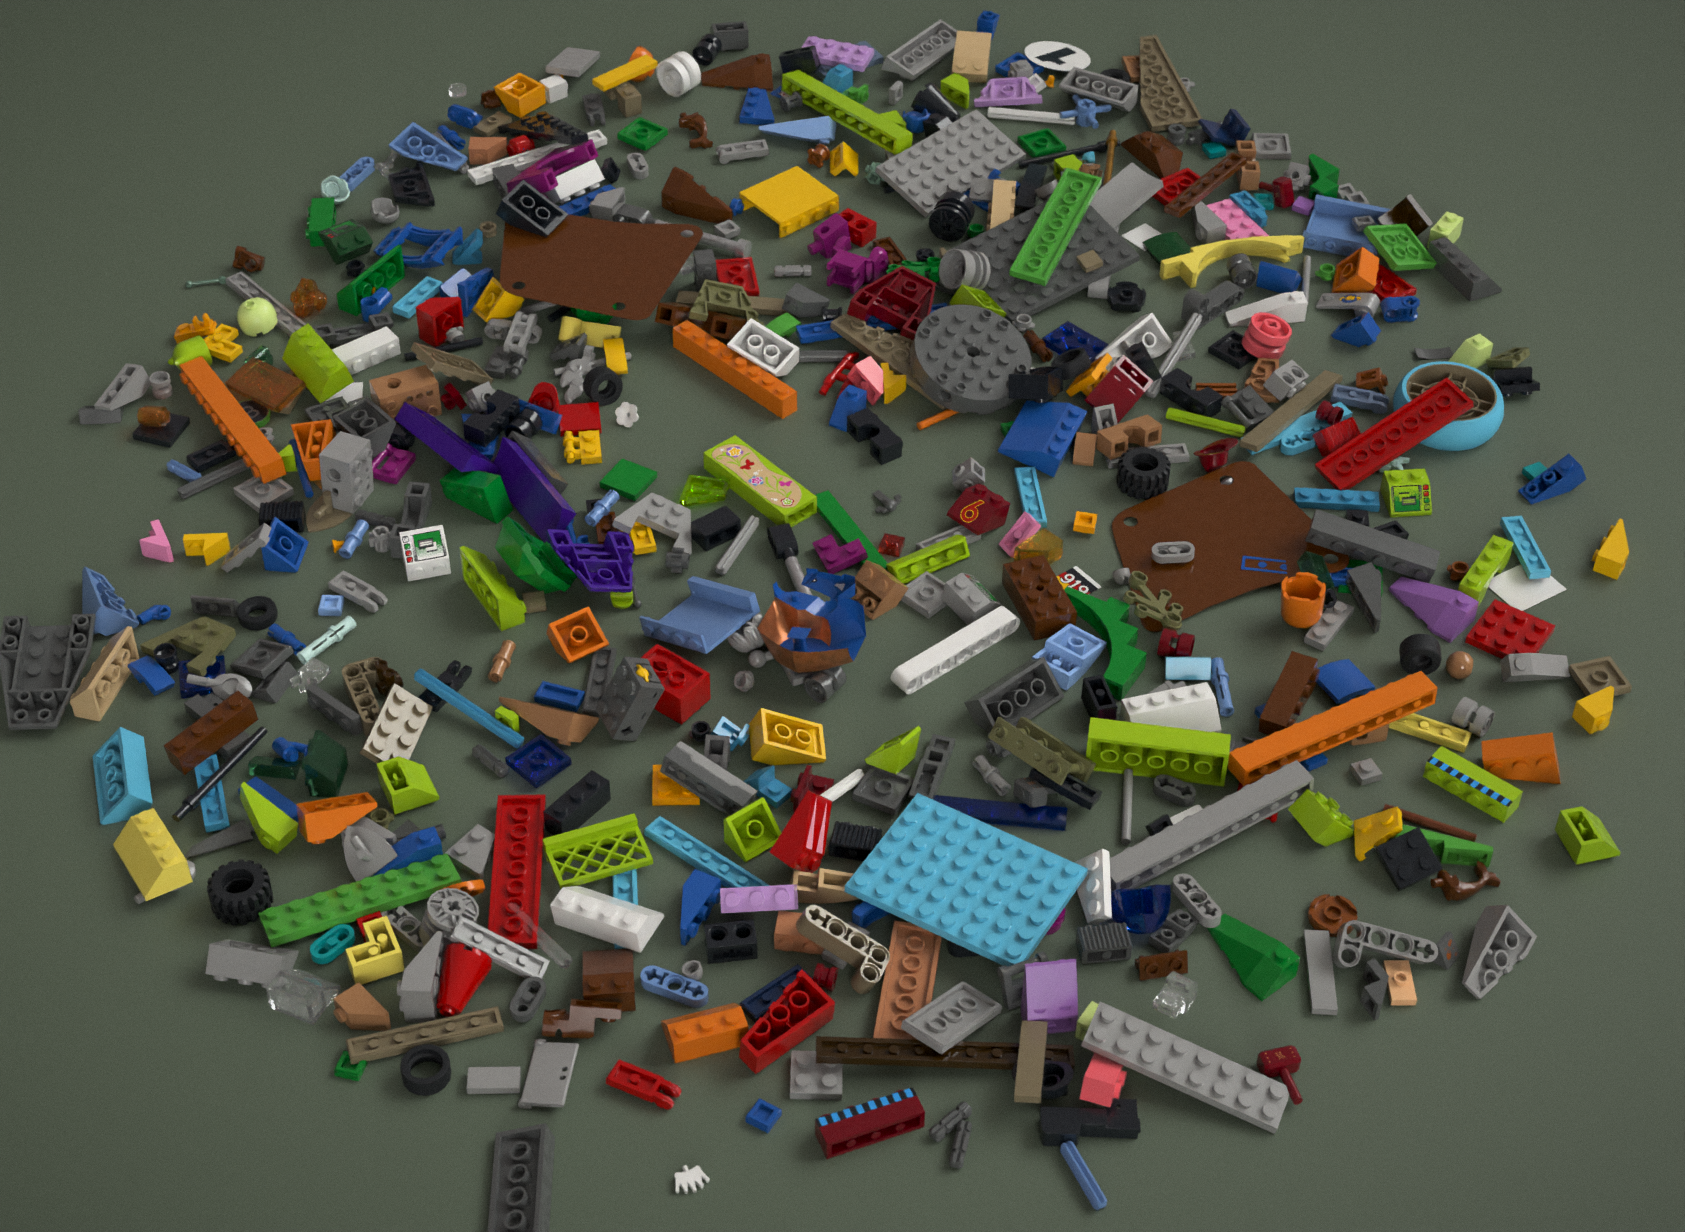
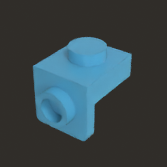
M722 716L710 735L729 736L730 751H733L737 745L742 746L749 737L746 732L750 725L746 723L741 729Z

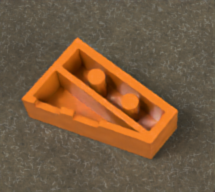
M331 419L291 424L309 480H321L319 454L337 435Z
M1553 732L1481 741L1484 769L1498 778L1561 784Z

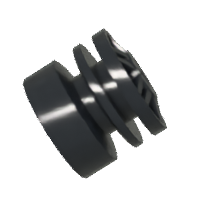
M950 191L941 195L929 217L931 232L943 241L953 242L961 239L975 214L973 202L961 192Z

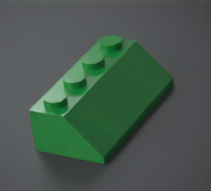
M398 244L336 293L340 310L358 316L362 313L361 299L372 296L371 291L373 287H375V292L380 287L387 288L389 291L405 277L401 245Z

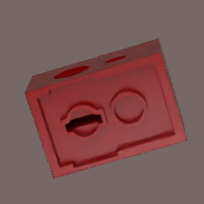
M659 644L653 646L641 657L648 659L650 666H652L665 688L654 707L658 712L682 725L711 699L709 672Z

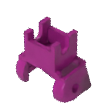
M841 236L836 240L832 248V258L827 263V269H832V272L827 277V286L835 283L850 288V293L855 294L864 282L870 284L886 275L888 255L885 249L878 246L872 250L869 258L845 251V246L850 242V237Z

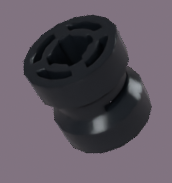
M162 643L154 649L155 660L168 674H173L179 669L180 663L177 657V650L173 644Z

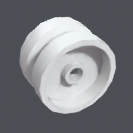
M678 51L663 60L656 68L659 84L665 92L673 97L681 96L699 85L701 81V72L697 62L690 54L684 51Z

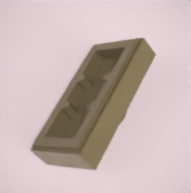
M498 111L478 125H475L474 132L484 137H490L499 131L498 126L511 123L512 117Z

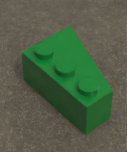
M454 468L440 479L442 491L447 499L495 524H498L513 511L500 475L481 471L460 472L457 468Z

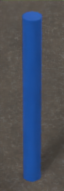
M291 439L289 444L292 445L305 496L310 498L314 495L310 480L303 465L295 439Z

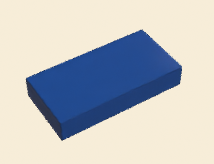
M542 681L534 695V702L577 712L585 698V691Z

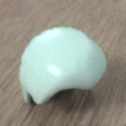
M331 175L321 182L322 197H334L335 204H341L350 196L347 182L337 176Z

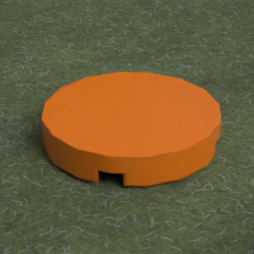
M478 879L460 882L442 889H459L474 897L485 891V884L483 880Z

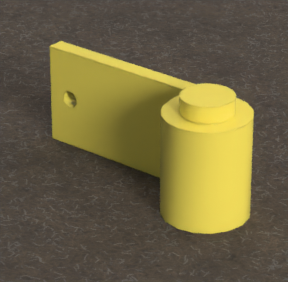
M562 316L558 340L563 342L585 332L587 334L586 345L603 348V339L620 338L622 327L586 322L578 318Z

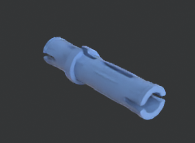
M1216 657L1211 659V682L1215 685L1220 714L1223 717H1228L1234 714L1228 686L1229 676L1225 672L1223 659Z

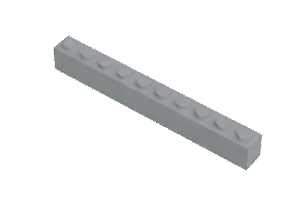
M1297 760L1290 764H1285L1279 770L1264 775L1260 780L1250 785H1245L1241 790L1231 795H1226L1222 800L1212 805H1207L1201 811L1186 816L1182 821L1172 826H1167L1163 831L1145 838L1142 842L1132 847H1127L1123 852L1110 857L1111 893L1117 898L1292 805L1307 789L1313 792L1314 777Z

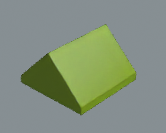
M918 725L884 742L864 759L865 762L897 775L915 758L921 728Z
M764 797L757 799L723 819L724 842L744 862L771 848L781 834Z

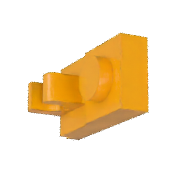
M207 313L203 314L202 318L204 321H199L197 316H194L191 324L184 323L177 327L174 335L176 343L198 335L204 337L214 334L217 326L216 321L210 319Z

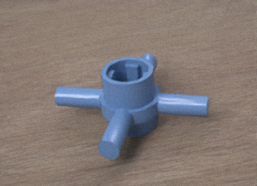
M1075 94L1072 97L1077 105L1075 110L1060 112V118L1076 117L1077 125L1082 127L1092 126L1096 129L1099 127V123L1094 118L1096 113L1111 111V105L1095 106V102L1092 100H1081Z

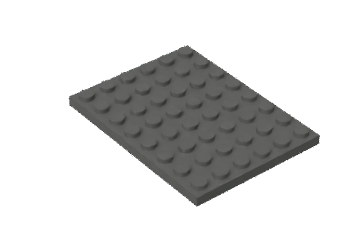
M1048 201L951 248L978 251L987 256L990 263V277L982 290L1006 312L1005 318L1011 324L1020 314L1032 316L1087 288L1089 284L1139 261L1140 255L1089 205L1046 286L1009 276L1010 268ZM1094 250L1103 261V266L1086 273L1078 264L1076 258L1083 253Z

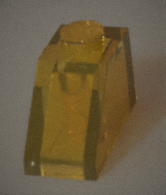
M1044 528L1015 547L1014 561L1044 555L1050 565L1062 557L1063 540Z

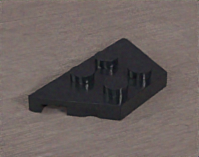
M422 161L416 162V167L410 170L406 167L388 176L395 203L435 206V200Z

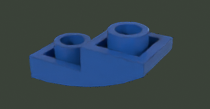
M149 656L140 658L129 663L127 666L138 682H144L154 696L174 687L175 682L171 676Z

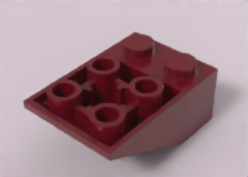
M1123 355L1108 370L1086 397L1085 401L1093 408L1114 404L1117 423H1119L1154 381Z

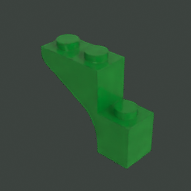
M1310 154L1308 166L1310 168V179L1313 184L1310 185L1308 199L1315 201L1316 195L1337 198L1339 188L1337 183L1340 169L1317 155Z

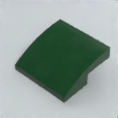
M1177 232L1160 234L1142 242L1145 250L1159 265H1161V260L1190 253L1191 249Z

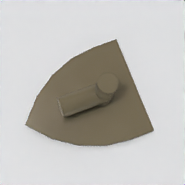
M324 491L307 513L306 525L308 532H318L333 528L347 520L352 513L333 508L331 492Z

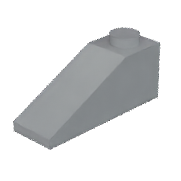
M1202 201L1197 203L1191 209L1197 239L1203 244L1224 241L1227 225Z
M126 363L95 403V409L112 411L142 397L151 385L149 376L143 366Z
M1516 653L1508 654L1500 660L1503 682L1570 678L1566 655Z

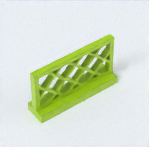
M635 813L543 839L544 856L546 861H549L560 890L562 887L578 886L653 864V858L638 827ZM633 837L637 838L634 844L624 841ZM614 844L611 851L601 848L604 845ZM619 847L629 849L626 856L616 853ZM587 850L591 851L588 857L578 854ZM634 852L641 853L645 856V858L638 860L633 859L631 857L634 854ZM596 853L607 856L603 862L593 859ZM568 857L564 864L555 861L558 858ZM612 858L622 861L617 866L608 865ZM573 859L583 862L580 869L569 866ZM588 865L599 868L593 873L585 871ZM565 871L575 874L574 878L564 881L562 876Z

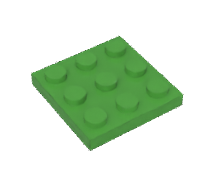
M1407 224L1366 226L1363 230L1368 240L1375 246L1378 253L1385 259L1393 271L1433 269L1437 264Z

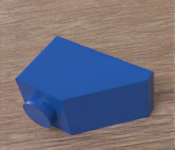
M1369 312L1338 325L1331 336L1334 339L1356 347L1365 344L1369 346L1377 340L1376 337L1381 330Z
M848 385L838 397L829 426L847 432V416L866 408L867 391Z

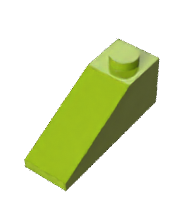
M245 782L241 784L239 798L258 839L266 849H271L278 854L297 836L298 823Z

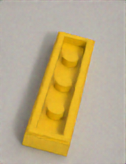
M646 54L593 78L592 85L605 92L657 68L658 61Z

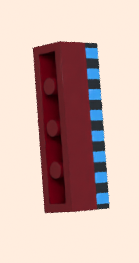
M913 1087L906 1090H898L893 1094L881 1098H873L869 1102L857 1106H849L844 1110L822 1115L820 1118L815 1119V1136L826 1159L923 1128L925 1124V1110Z

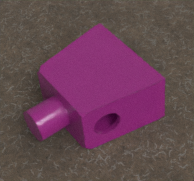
M835 213L813 230L814 242L807 245L810 254L814 255L819 252L826 259L831 258L832 248L836 240L841 236L850 237L848 222L838 213ZM851 240L845 246V251L852 249Z

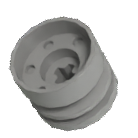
M955 248L948 250L940 261L939 277L941 283L946 288L958 290L961 284L982 290L990 277V263L987 256L978 251H966Z
M445 888L433 893L427 902L419 929L420 939L424 946L437 931L443 932L445 949L447 945L454 943L449 938L460 916L476 923L479 909L475 899L468 893L453 888Z

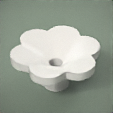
M623 402L621 407L615 410L616 421L619 425L631 427L633 422H637L639 419L637 406L634 404L630 405L628 402Z

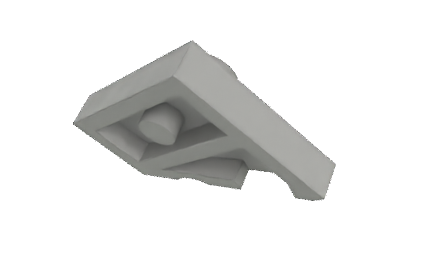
M477 824L447 850L445 854L448 853L453 864L477 879L482 880L484 868L489 863L491 857L490 852L494 849L495 834Z

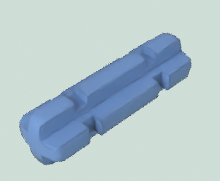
M174 459L167 462L168 471L189 482L202 476L200 473Z

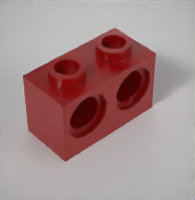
M849 208L839 213L848 222L852 243L862 248L876 238L877 222Z

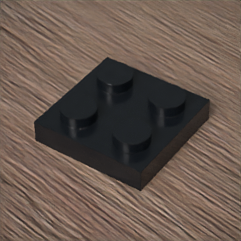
M1419 827L1385 842L1375 849L1398 891L1435 875L1443 869Z

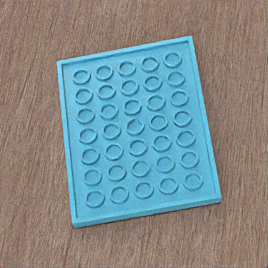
M917 793L846 883L845 892L1008 967L1030 958L1087 876L1088 868Z

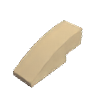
M819 868L818 874L793 871L790 885L797 884L798 902L839 903L859 899L845 892V885L853 876V873Z

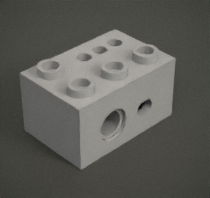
M340 431L319 454L322 493L324 491L331 492L333 508L354 514L374 491L371 440Z

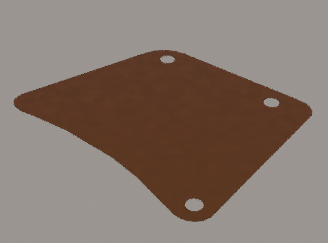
M568 215L546 238L513 227L505 222L500 285L508 293L519 297L624 319H646L652 314L702 238L703 231L698 226L691 224L626 223ZM690 230L694 234L691 237H683L681 232ZM515 282L525 283V287L522 289H514L512 285ZM618 302L626 305L622 310H615L612 306Z
M1247 461L1229 464L1120 512L1112 522L1113 535L1123 567L1129 568L1130 574L1133 571L1144 573L1148 577L1146 586L1157 600L1161 589L1170 591L1172 597L1169 603L1166 604L1165 609L1168 612L1172 603L1180 604L1184 608L1181 613L1182 620L1210 606L1246 592L1283 582L1285 577H1288V579L1294 577L1297 572L1323 575L1341 571L1349 564L1348 555L1305 541L1312 519L1255 464ZM1222 476H1231L1234 482L1229 485L1221 484L1220 478ZM1134 517L1138 520V523L1135 526H1127L1124 524V519ZM1186 541L1195 547L1194 558L1189 562L1161 564L1155 562L1151 557L1153 545L1160 542ZM1328 554L1336 555L1338 562L1334 564L1326 563L1324 556ZM1251 556L1286 560V563L1246 559L1245 567L1284 571L1287 574L1241 569L1242 557ZM1265 562L1267 566L1261 568L1258 566V563ZM1286 564L1287 570H1282L1280 565ZM1130 587L1131 591L1135 592L1137 595L1144 597V595L1139 590H1134ZM1149 616L1140 618L1142 625L1147 630L1152 632L1163 631L1164 627L1160 621Z

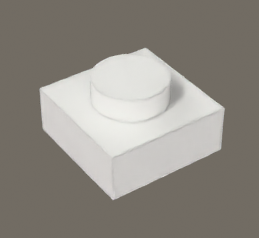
M1036 73L1028 78L1030 84L1036 88V93L1047 87L1045 81Z

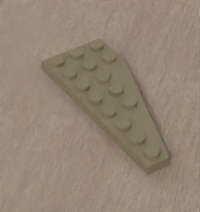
M843 314L831 321V329L868 356H871L879 364L888 363L889 370L893 371L894 375H906V383L942 410L946 409V407L931 399L921 389L922 385L919 381L914 379L912 375L909 356L912 339L893 333V335L888 334L881 327H870L866 325V321L848 314Z

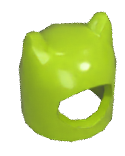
M198 335L177 344L172 357L168 360V364L176 365L180 369V364L202 356L211 366L212 358L204 339Z

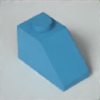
M838 64L828 71L823 84L843 93L851 86L853 87V70L845 65Z

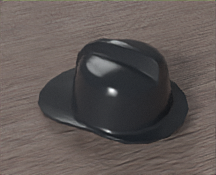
M1045 1059L1042 1099L1054 1100L1061 1096H1067L1068 1084L1073 1079L1074 1074L1070 1065L1065 1062ZM1017 1063L1012 1068V1077L1015 1082Z

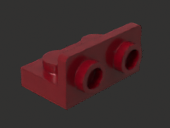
M807 765L804 773L800 772L797 789H793L790 802L793 803V813L808 790L821 795L834 786V779L813 775L812 766Z

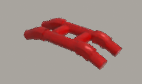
M858 352L846 354L835 369L826 376L819 390L821 395L826 396L835 380L844 382L836 397L837 400L848 385H854L847 375L842 374L844 369L851 370L855 364L852 362L859 358Z

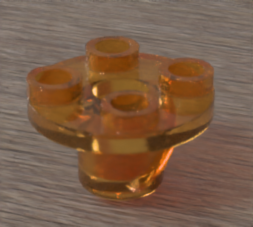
M302 278L296 290L290 296L295 314L298 317L308 318L315 310H318V312L323 310L327 304L326 294L318 290L316 282L312 279Z

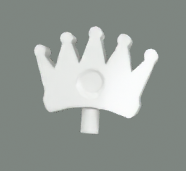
M684 1165L682 1167L684 1172L674 1174L676 1193H679L680 1186L684 1190V1194L688 1193V1186L693 1193H696L695 1184L703 1189L704 1184L702 1180H705L706 1183H709L710 1180L701 1170L700 1166H695L689 1170L687 1165Z

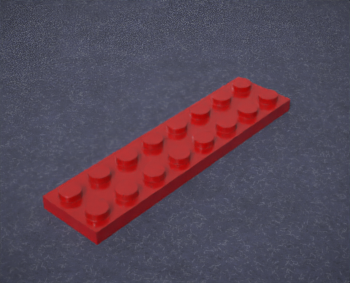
M1446 377L1317 462L1315 469L1336 490H1349L1473 408L1474 402Z
M498 795L488 930L526 949H538L545 828L543 811L546 809V795Z

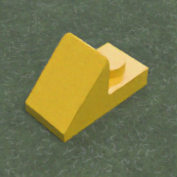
M880 363V367L883 370L884 404H888L906 390V375H894L893 371L889 370L888 363Z
M228 533L184 534L183 536L186 556L204 555L206 566L211 565L231 550Z

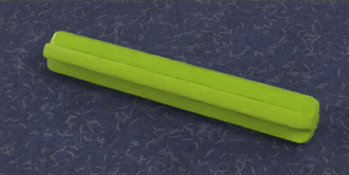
M1171 407L1166 412V419L1240 438L1245 433V426Z

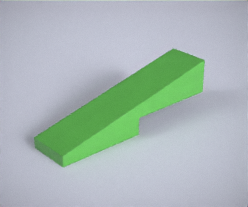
M1402 824L1403 830L1395 837L1391 838V840L1415 829L1416 827ZM1420 829L1435 856H1440L1441 863L1475 866L1477 861L1483 862L1486 867L1490 866L1493 855L1492 846Z

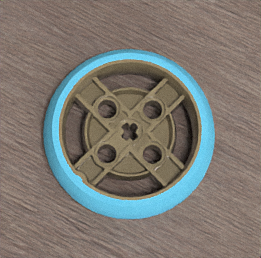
M1440 361L1415 367L1402 378L1394 393V412L1446 377L1474 402L1473 408L1421 441V444L1446 451L1468 450L1488 441L1499 429L1504 416L1503 397L1497 384L1482 371L1461 363Z

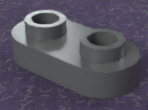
M529 977L521 983L509 1005L510 1015L515 1021L526 1022L534 1017L546 996V984L543 979Z

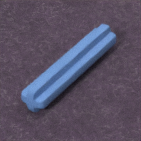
M1068 1141L1061 1144L1060 1152L1093 1208L1099 1210L1106 1207L1107 1199L1074 1143Z

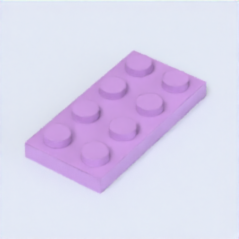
M808 36L801 47L815 45L820 64L833 67L841 64L859 72H864L874 56V48L853 45L848 42H837L832 39H822L816 36Z

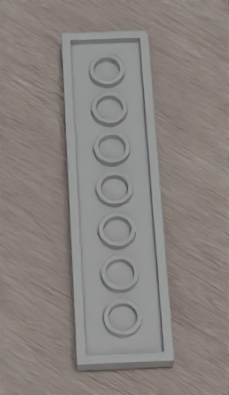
M1103 1002L1099 1003L1081 1044L1082 1047L1273 1134L1278 1129L1290 1095L1286 1085Z

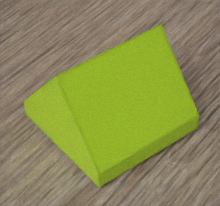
M289 444L278 454L283 459L286 472L297 471L292 445Z

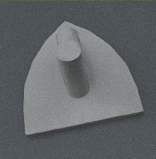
M347 826L344 838V855L347 867L355 881L371 877L398 857L392 846L384 837L376 832L363 827Z

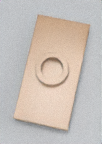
M1384 960L1383 969L1389 976L1387 990L1390 1005H1416L1417 997L1409 960Z

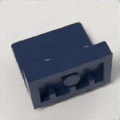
M1231 108L1225 116L1223 123L1199 119L1198 121L1202 126V130L1210 136L1211 141L1215 143L1223 142L1229 146L1236 145V140L1244 141L1251 129L1241 115Z

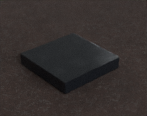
M1234 330L1208 348V353L1237 369H1241L1256 358L1244 349L1242 345L1243 335Z
M152 409L134 431L133 439L171 448L190 424L189 417Z

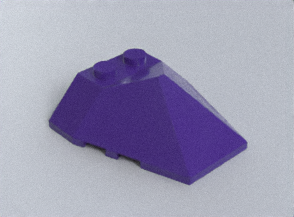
M547 529L546 534L552 548L589 591H632V553L634 546L628 533L608 531L603 544H577L572 542L568 530Z

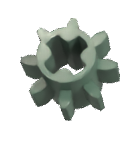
M872 161L871 166H866L864 178H867L870 184L879 185L881 181H885L875 172L876 167L882 163Z

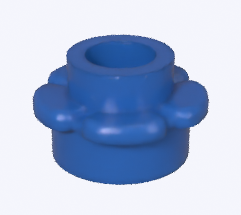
M733 198L729 207L732 209L734 216L737 213L741 214L743 212L744 203H742V199Z

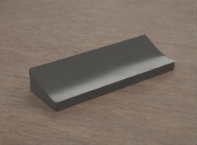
M546 1123L496 1133L488 1232H549L555 1137Z

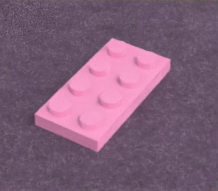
M1230 198L1206 205L1227 225L1225 240L1269 236Z

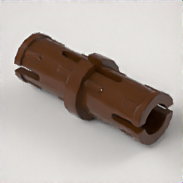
M1028 330L1024 333L1023 338L1030 345L1031 351L1036 353L1044 363H1046V360L1049 362L1053 358V353L1046 347L1044 340L1038 338L1033 330Z

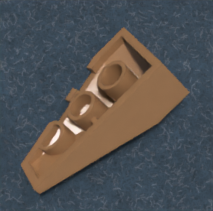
M499 697V702L547 736L557 738V743L571 746V742L581 743L599 721V718Z

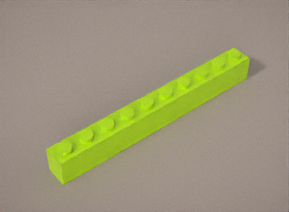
M796 70L782 74L781 91L789 95L797 91L801 95L804 104L825 116H829L832 120L892 154L897 155L912 146L913 133L806 73Z

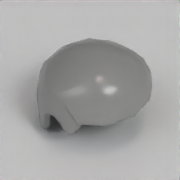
M375 198L371 201V216L375 221L382 224L393 223L399 217L398 205L394 207L392 200L389 198Z

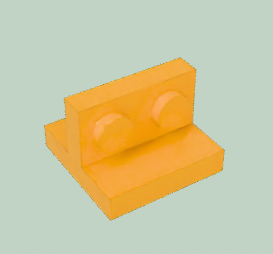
M1106 353L1092 362L1090 367L1078 375L1066 390L1068 395L1072 397L1079 391H1082L1088 396L1108 372L1106 366L1112 360V357Z

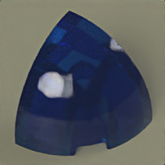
M1151 885L1138 889H1117L1111 891L1112 920L1115 923H1126L1130 933L1148 934L1155 932L1164 924L1169 913L1171 903L1170 885Z

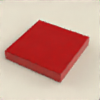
M599 402L559 405L558 412L562 415L560 421V434L562 437L566 431H571L572 436L579 435L578 432L599 430V434L602 433Z

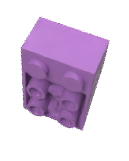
M1060 959L1057 961L1025 964L1020 1011L1022 1020L1048 1021L1047 1034L1076 1031L1078 1020L1076 959Z

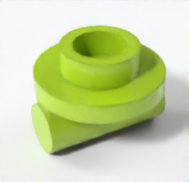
M633 591L611 592L612 605L619 609L630 607L633 603Z

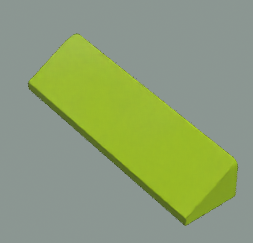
M954 535L886 565L890 574L903 584H906L926 571L932 573L970 557L966 537Z

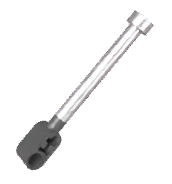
M623 204L612 217L613 222L672 224L654 219L647 209L629 204ZM690 230L681 232L683 237H691L694 234ZM703 232V236L698 242L734 252L738 258L749 257L752 247L751 241L739 239L737 242Z

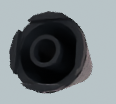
M933 83L926 84L925 87L927 88L924 91L920 90L913 100L911 107L914 110L911 111H917L922 114L923 110L926 109L930 114L938 113L942 116H947L952 122L960 119L961 114Z

